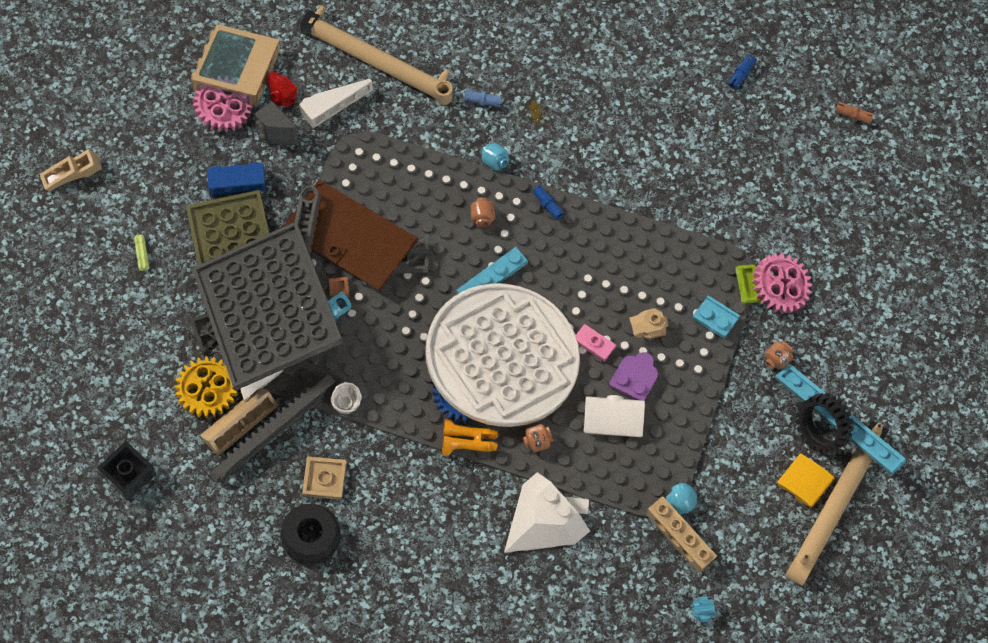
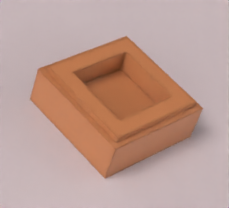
M348 277L329 279L331 299L340 292L350 297Z

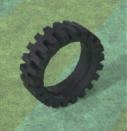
M821 393L810 397L801 403L802 405L799 406V411L796 413V417H798L796 424L800 425L797 427L798 432L802 431L801 439L806 438L804 443L806 445L811 444L810 448L812 450L816 449L818 453H831L842 448L850 441L849 439L853 435L850 433L854 430V427L850 426L853 423V419H849L851 413L850 411H845L848 407L845 404L841 405L842 400H836L834 395L830 396L828 393ZM815 406L824 407L835 419L837 426L835 440L830 441L823 438L815 429L812 420V412Z

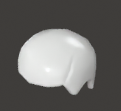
M344 382L335 387L331 396V403L333 408L339 413L350 414L360 405L362 395L356 385Z

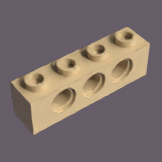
M663 496L648 508L645 514L698 573L714 561L717 555Z

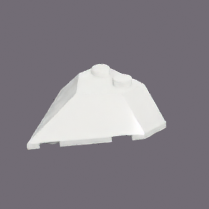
M537 472L522 485L504 553L575 545L590 530L577 510L552 482Z

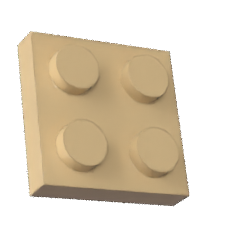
M307 456L302 495L342 500L347 461Z

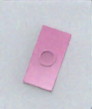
M585 324L575 336L580 346L604 362L616 348V344Z

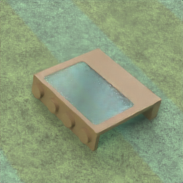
M217 24L214 31L212 30L210 33L209 43L204 46L203 57L198 60L196 72L192 73L191 83H193L194 91H198L199 85L204 84L249 96V104L257 107L266 85V79L269 73H271L280 52L279 39Z

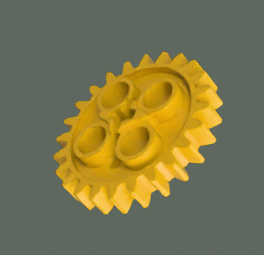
M206 356L203 362L198 358V363L196 364L191 360V367L184 365L185 372L179 371L181 378H176V383L179 385L174 387L178 391L175 395L177 398H180L178 400L179 404L183 405L185 411L189 409L190 415L196 411L198 418L202 413H204L206 418H208L209 413L216 417V411L223 414L222 408L230 409L228 402L234 403L232 396L238 395L237 391L233 388L226 365L223 366L224 362L222 359L217 363L215 357H213L212 361H209ZM201 373H208L206 377H199ZM218 381H224V384L221 386L215 385ZM193 388L198 389L196 393H189ZM208 397H214L212 402L205 401Z

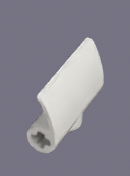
M610 395L607 398L586 397L584 433L642 437L645 401L628 400L618 395Z

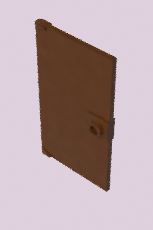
M318 180L313 187L319 191L321 200L318 210L319 217H317V224L315 225L316 231H314L315 237L313 238V245H311L312 251L380 291L411 248L417 243L418 237L323 181ZM309 193L306 196V200H312L315 197V193ZM297 209L283 227L295 222Z

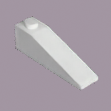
M363 80L307 97L299 104L300 113L311 127L315 128L373 90L372 80Z

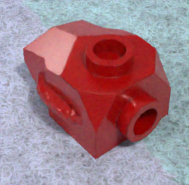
M276 72L269 73L266 79V86L272 101L277 106L287 107L293 104L296 100L295 96L298 88L287 76H282Z

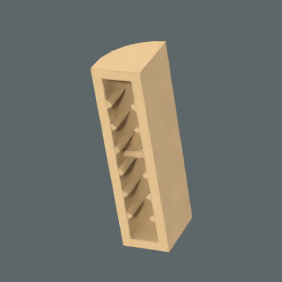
M264 388L256 390L250 395V399L246 402L244 399L204 431L200 437L217 455H220L279 406L269 391Z

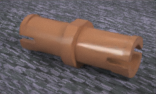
M840 101L835 110L836 113L848 116L851 120L856 119L870 125L874 115L873 113L858 109V106L852 107Z

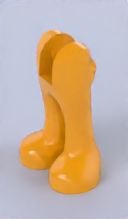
M445 419L442 456H449L455 449L481 452L497 450V443L483 441V439H497V431L486 428L459 426L451 420ZM451 436H467L474 438V440L453 438Z

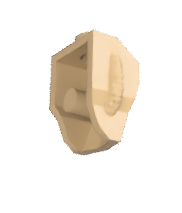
M658 309L645 310L637 316L629 318L634 337L651 339L666 335V327H668L667 316H663V313Z

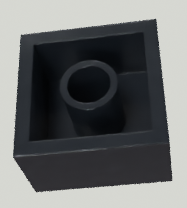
M127 441L97 467L100 475L126 501H129L156 475L154 467Z

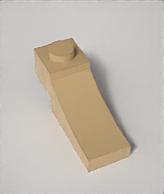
M87 149L74 158L68 156L42 172L40 177L45 190L50 192L70 181L82 177L88 178L101 170L102 167L97 153Z

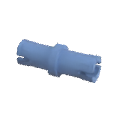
M466 90L464 101L478 103L480 106L500 107L502 96L486 94L485 91L481 93Z

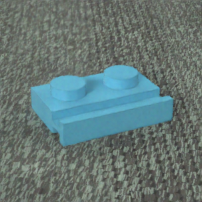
M708 295L692 319L725 339L737 320H739L740 315Z

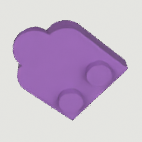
M641 352L636 357H625L608 387L633 400L645 401L658 376L657 369L653 366V357L646 352Z

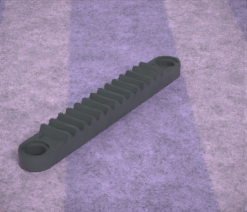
M307 186L301 191L295 222L299 225L309 254L312 251L311 245H313V238L315 237L314 231H316L315 225L317 224V217H319L318 210L321 200L319 191L313 186ZM309 193H315V197L312 200H306V196Z
M329 375L312 389L307 387V393L301 392V398H294L295 403L289 402V407H283L282 413L277 412L276 418L270 417V423L264 422V428L258 427V433L252 432L251 439L246 437L245 444L240 442L239 449L234 447L233 454L228 452V458L210 474L215 483L218 484L224 481L334 390L337 386L334 378Z

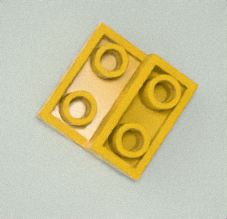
M800 453L778 480L777 484L782 489L793 494L796 500L812 508L835 478L823 467Z

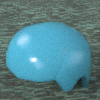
M679 483L671 488L672 491L666 497V500L680 515L688 513L695 508L697 493L692 486L686 483Z

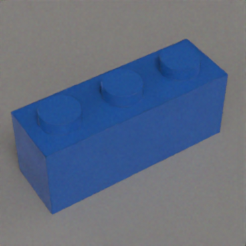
M253 162L248 165L233 164L226 167L214 166L207 168L210 197L242 194L260 190V192L266 191L263 163Z

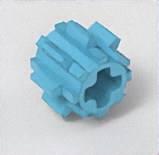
M707 596L698 597L697 601L692 602L694 620L699 619L700 622H709L710 618L715 617L713 599H708Z

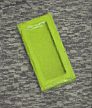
M755 264L741 265L735 268L742 304L759 303L762 300V297L756 298L759 292L753 291V288L757 285L751 282L755 279L752 276L756 271Z

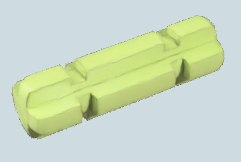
M136 235L134 241L138 268L140 271L148 270L149 263L145 238L143 235Z

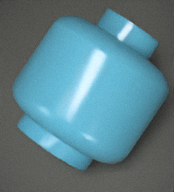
M498 143L487 144L481 152L483 163L492 170L505 168L508 164L509 153Z

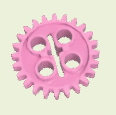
M226 77L225 80L222 81V82H226V83H230V84L236 85V84H235V79H233L231 82H229V81H228V77ZM199 85V90L195 91V97H193L195 116H199V122L204 120V126L210 124V130L217 127L218 132H220L221 128H224L225 132H227L228 127H231L234 131L235 125L241 128L242 122L247 123V118L251 117L253 106L249 104V96L207 85Z
M774 253L771 257L768 255L765 259H762L755 267L756 271L752 274L755 279L751 282L757 285L753 288V291L759 292L756 298L762 297L760 303L766 302L767 309L772 306L774 313L779 309L781 314L786 311L790 314L793 310L796 312L803 307L805 302L810 299L808 295L812 293L809 290L812 284L807 282L811 279L810 276L805 275L808 270L801 269L803 263L798 265L796 264L797 258L792 261L791 255L784 258L783 253L779 256Z

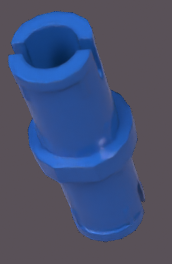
M746 55V58L740 66L736 67L734 75L728 81L729 87H733L735 90L738 89L743 79L748 77L750 69L756 63L755 57L752 56L750 59L751 55Z
M541 185L533 189L532 193L541 202L543 209L548 210L555 220L560 219L564 215V212L556 204L555 198L550 196Z

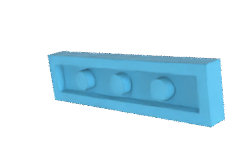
M515 247L458 288L456 293L459 294L462 291L479 285L501 283L525 266L528 260Z

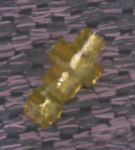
M533 100L531 105H529V110L533 115V121L537 122L540 118L538 115L540 105L536 103V100Z

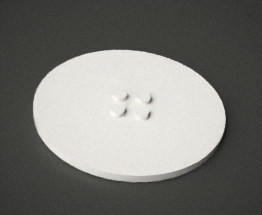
M498 283L469 288L446 302L431 323L426 340L425 355L428 371L435 387L451 406L478 422L494 426L513 427L539 421L553 413L563 404L571 393L579 373L580 352L572 326L554 304L529 289Z

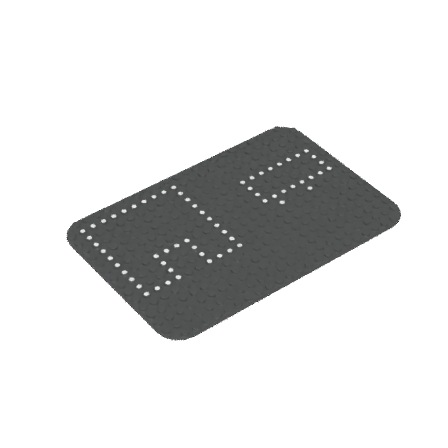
M356 132L347 135L336 143L328 156L319 180L418 237V241L422 240L423 236L429 235V273L392 274L380 291L314 251H311V259L328 301L331 299L329 279L348 277L350 296L348 299L351 302V308L338 317L336 321L344 343L283 369L284 371L264 386V389L272 395L295 402V397L301 398V392L307 393V387L312 389L322 379L331 375L337 382V386L348 382L353 383L359 388L362 395L360 405L350 414L339 413L333 408L331 403V396L334 391L332 390L312 408L442 451L445 419L448 420V413L442 416V409L437 410L436 405L438 403L433 402V398L436 396L432 395V390L435 389L433 388V381L428 371L425 355L426 340L431 323L445 303L457 295L456 290L517 247L528 260V263L500 284L520 286L538 293L563 313L572 326L575 335L585 324L616 344V348L604 362L579 345V373L571 393L558 409L539 421L527 425L503 427L485 424L476 420L472 423L469 418L466 419L465 424L461 418L455 423V417H452L450 420L459 426L486 428L497 431V439H483V441L495 442L498 444L496 451L492 452L455 449L451 454L528 480L538 472L552 482L558 490L647 518L649 517L645 513L648 508L662 496L666 499L671 493L673 486L679 483H686L691 486L751 304H742L735 270L737 266L754 265L744 250L721 240L498 170H492L476 163L380 133ZM541 185L550 196L555 198L556 204L564 212L560 219L555 220L548 210L543 209L541 202L532 193L535 187ZM478 198H487L488 201L495 205V220L490 226L478 227L471 221V204L477 201ZM708 295L740 315L739 320H737L725 339L692 319ZM654 308L660 310L663 316H667L668 327H666L665 336L651 339L634 337L629 320L630 317L637 316L642 311ZM641 352L649 353L653 357V366L657 369L658 376L645 399L643 436L628 437L584 433L586 397L607 398L610 395H618L624 399L633 400L608 387L625 357H636ZM543 424L545 427H549L553 442H551V446L548 449L534 453L530 447L526 448L523 437L526 436L527 428ZM451 436L453 438L474 440V438L467 436Z

